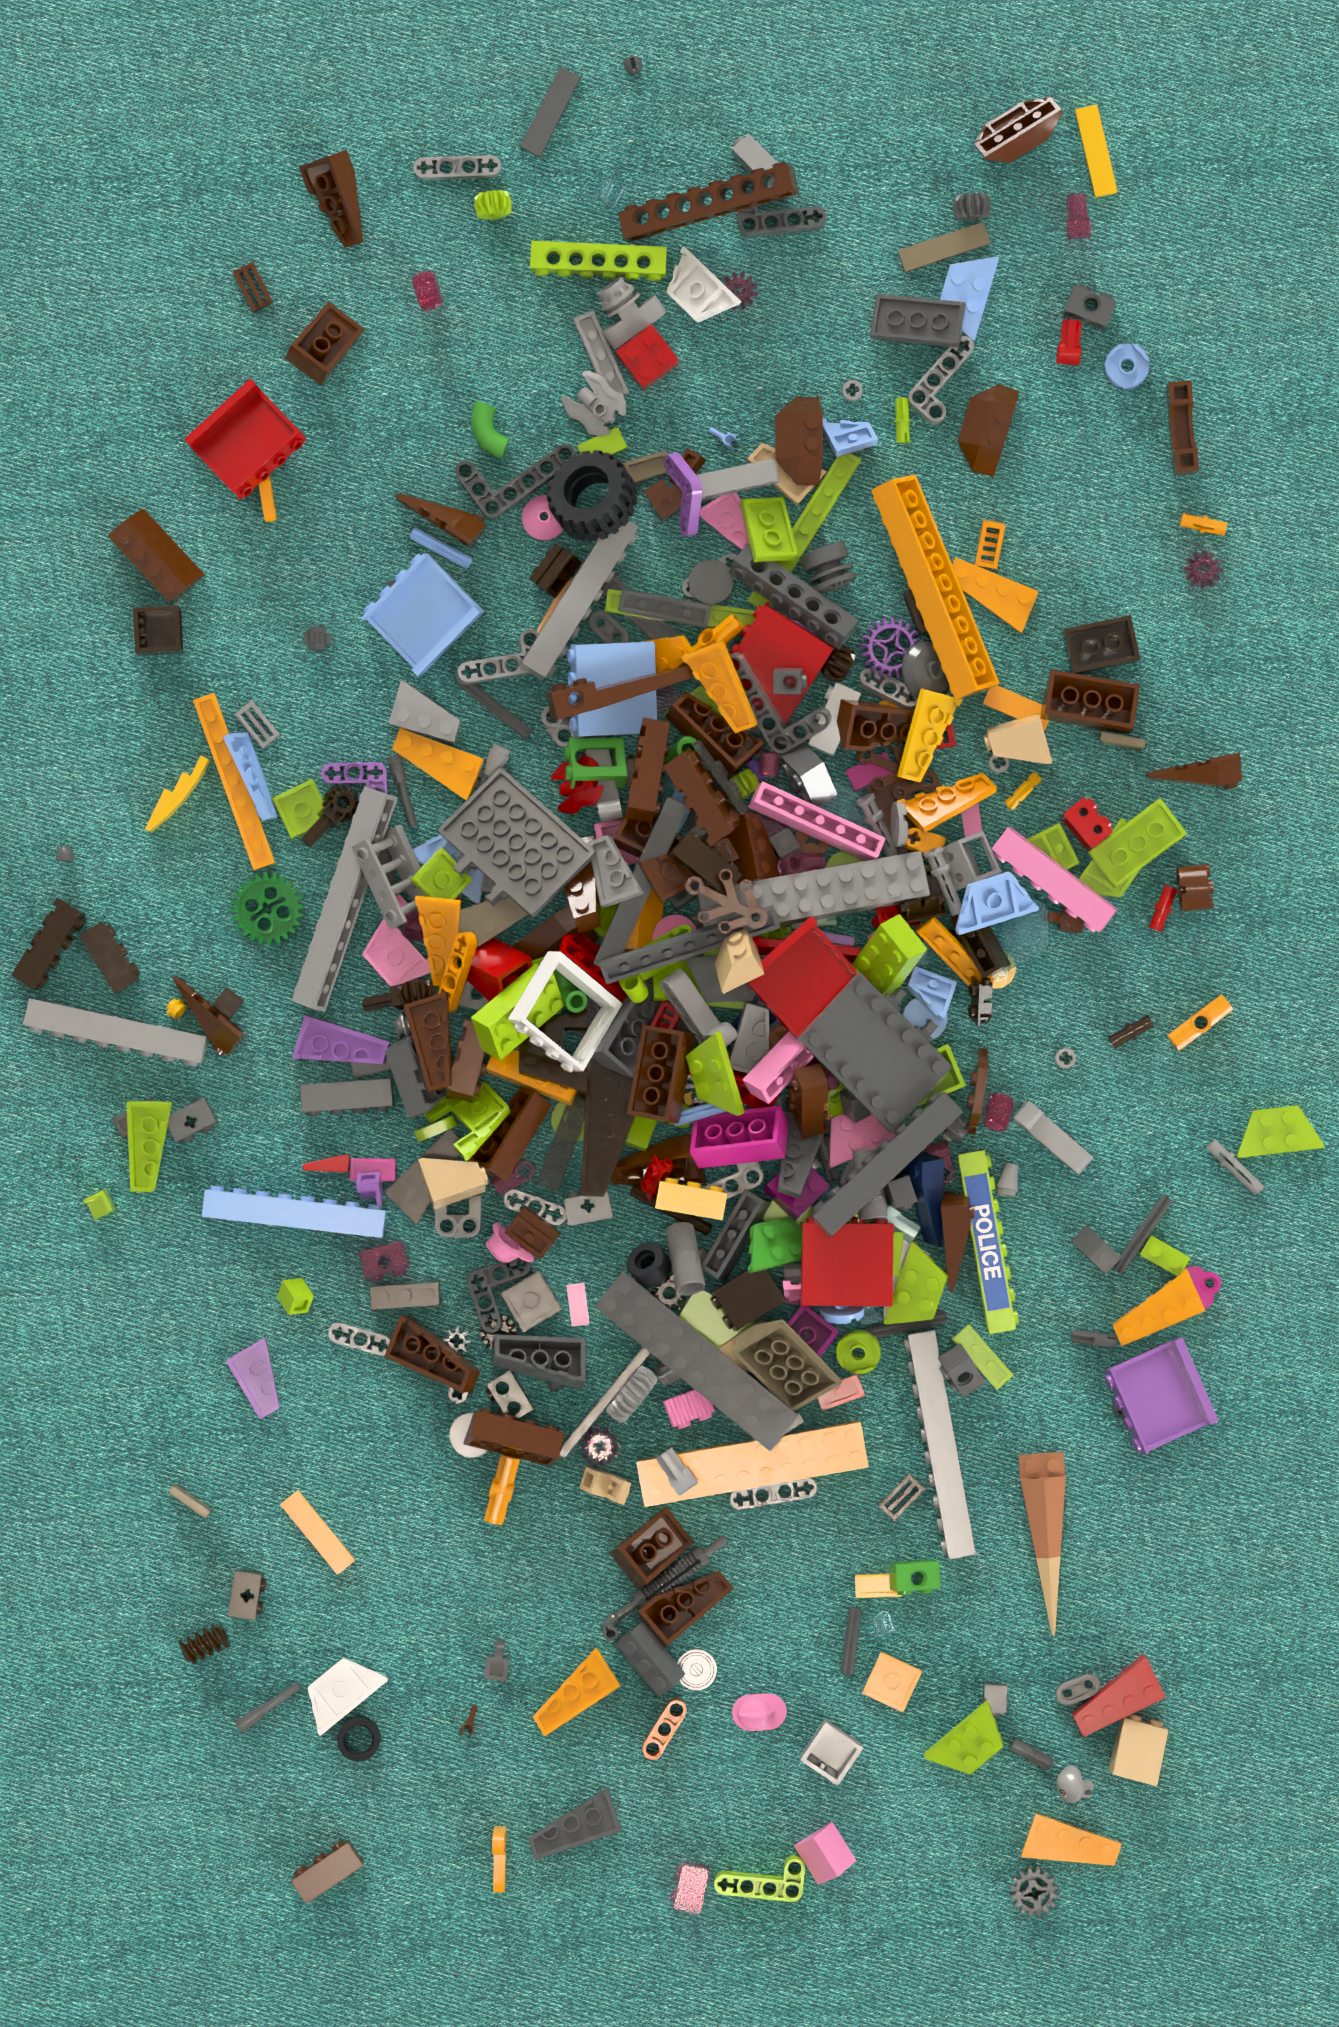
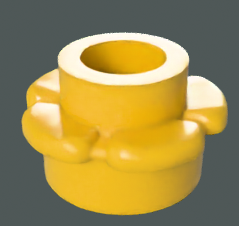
M171 1000L166 1006L168 1010L167 1016H171L174 1019L180 1018L187 1010V1006L183 1002L184 1000Z

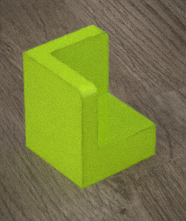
M102 1190L83 1200L84 1204L88 1205L94 1220L116 1210L107 1190Z
M302 1278L282 1280L277 1295L278 1300L288 1315L308 1313L314 1297Z

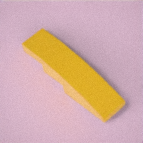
M200 755L191 776L182 772L173 792L164 788L145 830L152 833L168 820L187 800L211 762L209 759Z

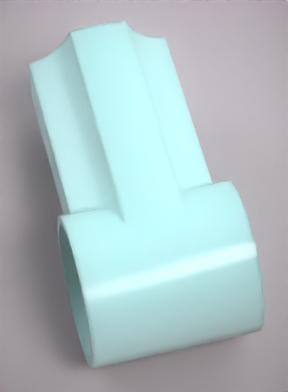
M887 1204L888 1216L874 1219H888V1223L894 1224V1231L904 1232L903 1239L911 1243L917 1235L920 1226L902 1216L901 1212Z

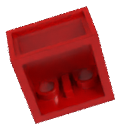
M652 324L616 350V357L642 391H645L679 365V359Z
M1083 797L1059 818L1088 852L1113 832L1110 829L1113 825L1105 816L1101 817L1096 812L1098 807L1092 799L1089 798L1087 800ZM1082 809L1086 816H1081L1079 810ZM1095 826L1101 832L1100 834L1094 832Z

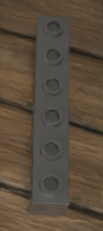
M749 543L738 554L731 565L729 573L737 580L742 581L754 592L759 593L774 606L789 614L791 618L796 619L810 631L819 635L828 644L840 649L853 634L858 624V619L775 561L754 562Z

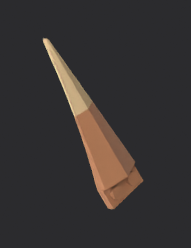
M1064 1452L1018 1454L1019 1478L1050 1630L1054 1636L1066 1480Z

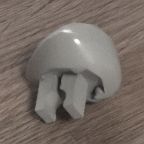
M1066 1766L1057 1777L1056 1788L1064 1801L1076 1803L1081 1798L1091 1797L1090 1790L1094 1788L1092 1780H1082L1081 1771L1076 1766Z

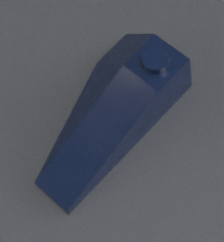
M921 1151L908 1164L907 1173L918 1201L914 1205L924 1242L940 1247L942 1246L941 1204L943 1200L944 1159Z

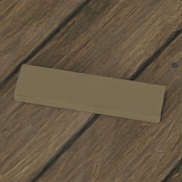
M984 222L898 250V255L904 272L907 273L990 245V240Z

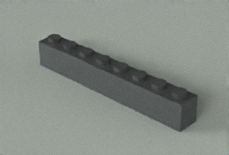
M935 1092L926 1101L928 1105L923 1110L918 1108L910 1116L912 1120L907 1125L902 1123L894 1131L896 1135L890 1141L885 1139L877 1147L879 1151L874 1156L868 1155L861 1162L863 1166L857 1172L853 1170L844 1178L847 1182L841 1187L835 1186L828 1193L829 1199L824 1203L822 1201L818 1202L811 1209L814 1213L809 1217L827 1237L833 1236L963 1113L946 1092L940 1094Z

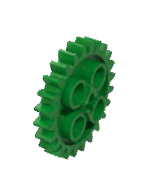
M265 872L264 878L261 879L259 874H255L256 881L253 882V880L247 878L248 886L240 884L243 889L242 893L235 891L239 900H232V903L236 904L237 908L232 909L231 912L238 913V916L233 918V921H240L237 929H245L244 937L251 934V942L259 938V944L262 945L266 939L268 945L272 946L273 939H275L278 944H281L282 936L289 940V931L296 934L293 928L294 925L301 926L297 919L305 917L299 913V910L304 909L305 906L299 905L298 902L304 898L303 896L296 897L300 889H291L293 881L285 884V876L278 880L277 873H274L272 878H269L268 873ZM270 887L277 889V896L274 899L266 897V890ZM285 897V901L271 909L272 914L266 912L256 920H251L254 915L265 910L264 905L266 903L273 905L280 898ZM255 899L258 902V909L254 912H249L247 903ZM287 906L289 908L290 914L287 918L279 917L278 910L280 907ZM264 918H268L271 922L270 928L266 931H262L259 927L260 921Z

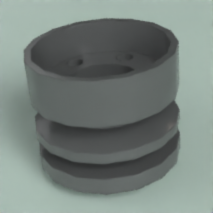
M844 541L826 545L800 557L804 572H816V575L808 579L809 584L819 582L820 584L812 587L819 593L836 591L857 579L855 572L845 574V572L853 568L852 564H841V561L849 556Z

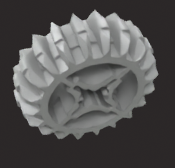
M644 1366L637 1368L607 1406V1412L614 1420L620 1423L625 1422L652 1390L658 1377L649 1368L647 1369Z

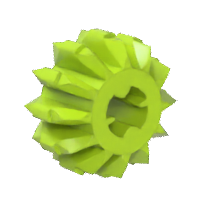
M486 191L474 197V210L477 218L493 220L507 217L512 213V200L506 191Z
M746 769L724 783L721 789L726 794L729 803L736 804L753 794L760 783L751 769Z

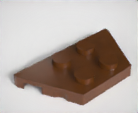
M979 1048L976 1070L971 1072L969 1085L973 1086L972 1095L968 1094L966 1108H970L967 1124L969 1131L966 1134H976V1127H978L982 1113L988 1073V1049Z

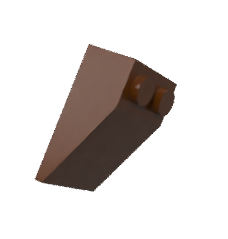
M328 302L292 343L285 359L321 386L365 329Z
M665 1507L622 1540L609 1553L635 1587L638 1588L647 1585L694 1542L669 1509Z

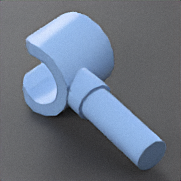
M712 427L708 431L720 438L730 451L735 450L730 445L731 442L736 441L739 443L736 436L732 433L725 435Z

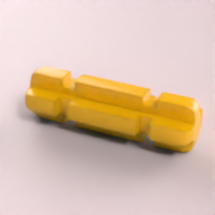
M1033 772L1027 778L1028 780L1024 781L1014 791L1013 796H1010L1005 801V805L1010 810H1014L1019 805V802H1022L1034 789L1033 787L1041 782L1042 779L1037 773Z

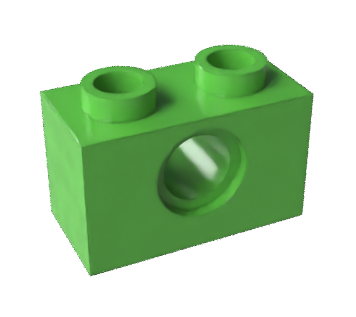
M928 1559L889 1562L890 1590L896 1591L898 1595H911L913 1590H919L921 1594L933 1593V1589H940L939 1561ZM914 1572H917L918 1580L912 1583L911 1576Z

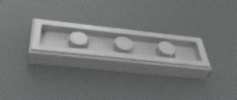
M594 310L574 318L573 322L595 372L605 377L608 385L614 391L623 393L624 396L629 394V390L609 344L602 333V328Z

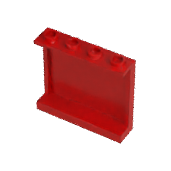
M250 378L184 440L237 498L242 500L250 495L260 482L265 481L276 467L284 464L288 456L294 451L299 450L307 439Z
M766 602L764 606L759 605L753 614V617L756 619L752 625H746L741 633V636L744 638L740 644H734L729 654L738 652L746 658L786 724L835 647L769 606V602ZM731 659L735 669H739L740 663L738 660ZM776 668H804V674L808 678L807 688H804L801 694H773V671ZM786 676V683L789 686H795L796 679L793 676ZM743 678L741 680L744 688L750 689L752 687L749 679ZM760 698L753 699L754 705L759 708L763 707L764 703Z
M813 916L809 917L761 960L764 975L746 983L796 1040L858 973L815 925L818 922Z
M806 1218V1222H800V1226H802L800 1305L893 1306L894 1224L888 1223V1219H874V1223H865V1219H851V1223H845L833 1236L827 1237L811 1218Z

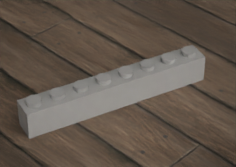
M628 520L629 522L625 527L622 525L616 534L611 533L608 535V538L603 540L600 537L598 538L519 665L521 668L540 680H543L546 676L549 678L552 676L557 667L554 665L558 657L563 658L569 648L566 646L569 638L574 640L580 630L577 625L581 619L584 621L587 619L592 611L589 608L593 600L597 602L603 593V590L600 589L603 583L610 582L615 574V571L612 570L616 563L620 565L627 554L624 552L628 544L632 546L639 534L635 532L639 526Z
M30 998L23 1025L29 1026L28 1031L42 1033V1029L51 1031V1036L64 1038V1034L73 1036L74 1041L86 1043L87 1039L95 1040V1045L108 1048L109 1044L118 1045L117 1050L130 1052L131 1048L140 1050L139 1055L152 1057L153 1053L162 1055V1060L174 1062L175 1058L183 1059V1064L194 1067L197 1066V1063H203L208 1043V1037Z

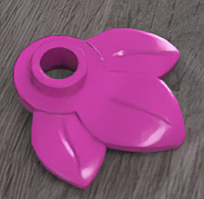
M1197 1266L1186 1267L1185 1269L1188 1270L1204 1308H1208L1213 1303L1214 1294L1221 1287L1219 1276L1213 1272L1205 1273ZM1207 1279L1213 1281V1287L1208 1288L1205 1285Z

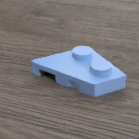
M822 418L823 434L836 457L878 444V438L869 422L841 420L840 423H829L827 419Z
M915 966L907 990L939 1021L943 1022L957 982Z

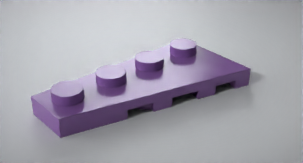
M305 1015L292 1058L385 1064L387 1058L385 1051L391 1042Z

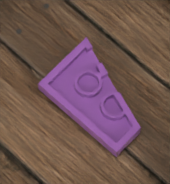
M266 1338L261 1339L226 1360L259 1419L280 1408Z

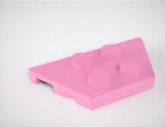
M844 1114L831 1118L829 1125L830 1156L828 1167L831 1169L853 1160V1151L878 1149L877 1147L885 1139L890 1141L896 1134L888 1132L872 1115L857 1123Z

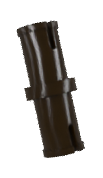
M1147 1014L1131 1025L1129 1023L1126 1024L1125 1028L1108 1036L1116 1049L1131 1039L1133 1041L1138 1039V1035L1154 1028V1025Z

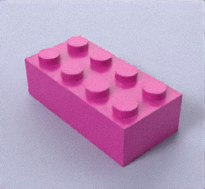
M781 1105L747 1109L740 1116L730 1112H723L694 1121L690 1154L697 1167L706 1168L785 1158L789 1121Z

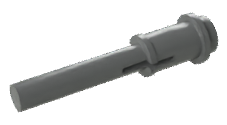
M395 755L387 758L388 763L386 765H389L393 784H397L408 826L412 827L417 825V821L405 783L408 780L402 764L404 759H401L400 755Z
M295 1682L261 1707L256 1706L244 1716H238L235 1724L240 1732H248L250 1727L265 1718L264 1715L301 1690L300 1686Z

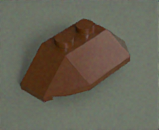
M1051 96L1044 99L1022 101L985 124L974 145L986 160L1011 163L1049 139L1063 113L1062 109Z
M997 384L970 398L957 442L973 472L994 477L1014 413L1019 390Z
M795 397L775 415V460L793 479L796 485L819 486L823 459V421L819 397Z

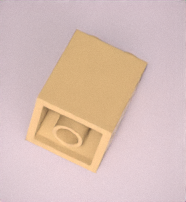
M1039 714L986 728L987 734L983 736L987 751L992 750L994 756L1044 764L1052 763Z
M429 1158L418 1159L419 1169L434 1210L486 1192L485 1185L488 1184V1177L484 1167L479 1168L478 1162Z
M1131 1714L1120 1721L1108 1768L1113 1775L1157 1786L1168 1729L1163 1726L1164 1722L1155 1719L1147 1722L1141 1720L1142 1716Z

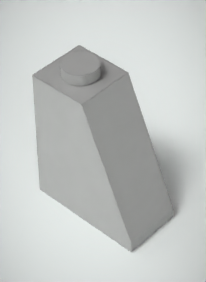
M750 134L745 138L743 136L739 137L732 144L734 146L732 148V155L749 175L754 169L764 168V170L773 168V164L778 163ZM775 177L768 180V188L775 185Z

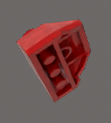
M582 933L566 934L563 936L559 952L563 953L616 999L623 1002L627 994L622 989L619 981L606 984L601 968L593 964L600 946Z

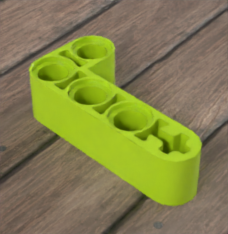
M680 925L644 946L693 930L689 925ZM674 963L619 980V983L632 1002L640 1003L648 996V989L644 980Z
M797 1855L787 1857L784 1862L783 1876L720 1871L715 1875L714 1888L722 1895L796 1902L803 1893L804 1862ZM798 1862L801 1867L799 1871L791 1872L788 1869L789 1864ZM723 1878H727L728 1884H726V1887H721V1883H719L722 1882ZM734 1879H737V1889H734V1884H729L734 1883ZM744 1880H750L753 1883V1887L749 1890L742 1889L740 1885ZM771 1882L775 1884L776 1888L773 1892L768 1893L764 1891L763 1886ZM789 1885H796L798 1892L790 1895L786 1892V1888Z

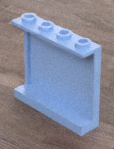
M428 553L422 556L420 554L416 555L410 562L412 566L407 571L402 570L394 578L396 582L391 588L389 586L385 587L379 593L381 598L376 603L371 602L363 610L365 614L361 617L362 620H367L413 667L412 671L417 676L423 675L485 612Z
M652 641L570 644V649L567 651L568 663H571V672L568 673L569 686L574 685V680L586 678L587 681L595 682V687L598 688L656 673L655 642ZM656 690L597 710L574 715L569 721L570 731H573L574 736L639 734L643 717L657 720ZM572 692V695L569 696L570 704H573L577 699L575 692Z

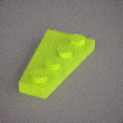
M126 1102L130 1192L155 1191L172 1102Z

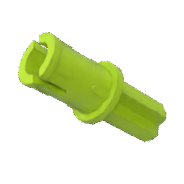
M896 398V420H893L896 423V443H910L909 422H911V419H909L908 398Z

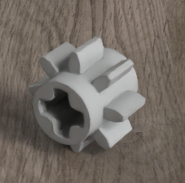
M457 1326L454 1333L448 1329L447 1332L450 1336L449 1338H443V1341L448 1342L449 1346L455 1349L457 1353L458 1349L466 1352L465 1343H471V1340L465 1337L468 1331L461 1333L459 1326ZM456 1334L459 1335L460 1339H463V1343H460L459 1347H456L455 1343L451 1342V1338H454Z

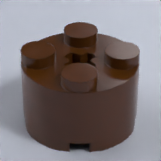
M1209 864L1176 868V880L1179 889L1178 899L1181 911L1214 908L1212 895L1209 896V894L1214 893L1213 881L1208 879L1210 877Z

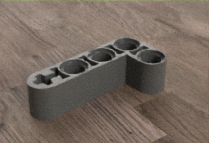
M757 206L736 211L738 230L741 236L745 238L819 231L826 222L825 211L821 207L816 206L758 212ZM803 215H806V220H807L806 225H803V222H804V217H803ZM813 215H817L820 218L819 223H815L812 219ZM792 216L797 217L800 223L796 226H791L787 222L788 218ZM774 219L777 222V226L775 228H768L765 225V221ZM750 221L755 225V228L747 231L743 228V223Z

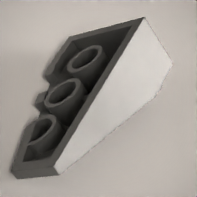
M644 980L648 989L647 998L640 1003L632 1002L628 996L624 999L622 1006L592 1056L601 1066L628 1078L634 1077L643 1024L649 1025L657 1002L653 1001V986L647 980Z

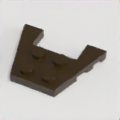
M588 1008L581 1012H570L551 1018L538 1029L564 1050V1031L588 1030ZM530 1037L519 1044V1074L546 1083L547 1081L555 1083L565 1089H574L581 1094H587V1072H564L561 1067L562 1063L545 1054L546 1050L530 1042Z

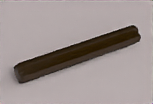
M637 1185L632 1187L629 1193L630 1196L655 1208L656 1195H653L652 1200L649 1201L641 1187ZM657 1209L679 1222L693 1224L694 1230L704 1235H708L712 1229L711 1224L694 1215Z

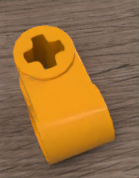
M918 828L908 829L907 842L903 847L913 852L921 851L922 856H924L923 854L931 849L940 846L944 847L946 838L935 833H923ZM914 834V839L917 841L911 844V839L908 836Z

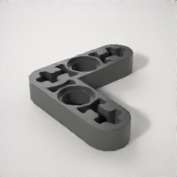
M518 1257L511 1262H500L476 1270L468 1276V1286L481 1326L487 1334L495 1335L501 1331L503 1326L492 1289L527 1277L532 1270L530 1262ZM518 1262H522L523 1265L527 1264L524 1267V1272H520L519 1269L512 1271L514 1276L510 1277L508 1265H510L511 1269L518 1267ZM500 1268L506 1271L505 1278L496 1280L493 1277L494 1271ZM479 1276L480 1279H484L481 1282V1286L484 1291L488 1289V1292L480 1293L477 1285H472L475 1282V1277ZM483 1297L491 1299V1305L486 1309L479 1306V1300ZM495 1310V1313H491L492 1319L498 1321L495 1324V1329H491L490 1326L486 1327L489 1324L487 1315L482 1317V1314Z

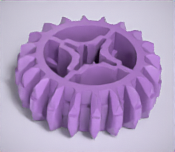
M892 617L890 624H887V620L883 618V626L881 627L878 622H874L875 631L870 627L867 628V632L871 636L863 635L862 639L868 642V644H861L860 648L867 649V652L861 654L862 658L869 656V659L864 664L866 666L871 663L874 664L871 672L878 668L880 669L878 675L881 677L884 671H886L887 678H891L892 672H895L896 678H900L899 670H902V663L896 666H888L892 657H904L906 653L905 648H902L898 643L900 633L907 639L909 647L921 641L920 639L913 640L912 638L917 635L916 630L911 633L908 632L912 626L911 624L903 628L901 626L904 620L900 619L898 625H895V618ZM887 630L894 631L889 640L875 638L881 632ZM896 638L894 642V648L897 649V651H893L892 654L890 653L889 657L886 658L888 654V648L885 647V645H889L890 643H892L893 639ZM872 645L877 646V648L883 651L882 663L874 656Z

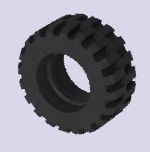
M594 450L593 453L583 451L582 455L577 456L575 454L571 456L569 461L562 462L560 464L561 468L555 470L552 474L554 479L549 481L547 487L549 489L547 492L548 507L560 526L570 536H575L576 539L582 541L585 538L588 541H596L599 537L601 540L606 539L609 534L619 532V528L622 525L625 527L629 522L627 518L629 516L632 517L635 509L633 506H636L638 498L636 496L637 488L633 482L634 480L622 462L610 453L603 454L602 451ZM595 483L609 484L608 492L600 503L587 509L575 508L577 498L585 488Z

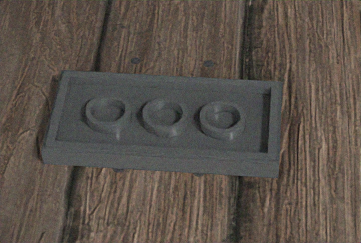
M877 294L870 338L874 340L959 348L966 303Z

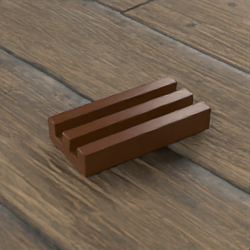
M253 261L233 271L253 313L273 303ZM251 269L267 299L265 302L262 301L248 273ZM243 273L259 303L257 306L254 305L240 277Z

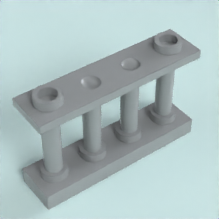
M398 825L386 831L384 840L373 845L369 839H366L352 846L353 852L389 930L407 922L404 915L416 910L419 916L415 897L425 895L410 879L421 867L402 826ZM387 848L393 861L381 866L376 853ZM397 869L402 882L391 886L385 874ZM407 890L412 902L400 907L395 894Z

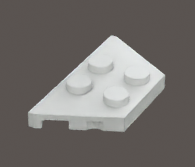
M682 247L680 251L682 257L679 265L675 266L673 279L669 283L666 293L696 322H701L742 302L687 248Z
M343 1657L308 1686L318 1734L321 1736L387 1682L388 1678Z

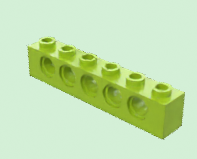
M531 241L530 270L535 272L537 276H548V273H557L559 277H570L571 274H580L582 278H593V275H602L604 279H616V276H625L626 280H638V277H647L649 281H661V278H666L667 247ZM550 255H557L560 258L557 264H550L547 259ZM573 256H579L582 258V262L575 266L570 263V259ZM595 257H602L605 263L597 267L593 265L592 261ZM618 258H624L627 260V265L619 268L615 265V261ZM641 259H647L650 265L642 269L638 267L637 263Z

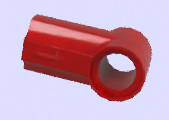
M1063 319L1060 344L1058 343L1057 364L1079 366L1082 321Z

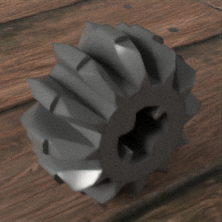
M968 193L954 198L953 213L956 219L976 221L990 216L991 201L989 195L984 193Z

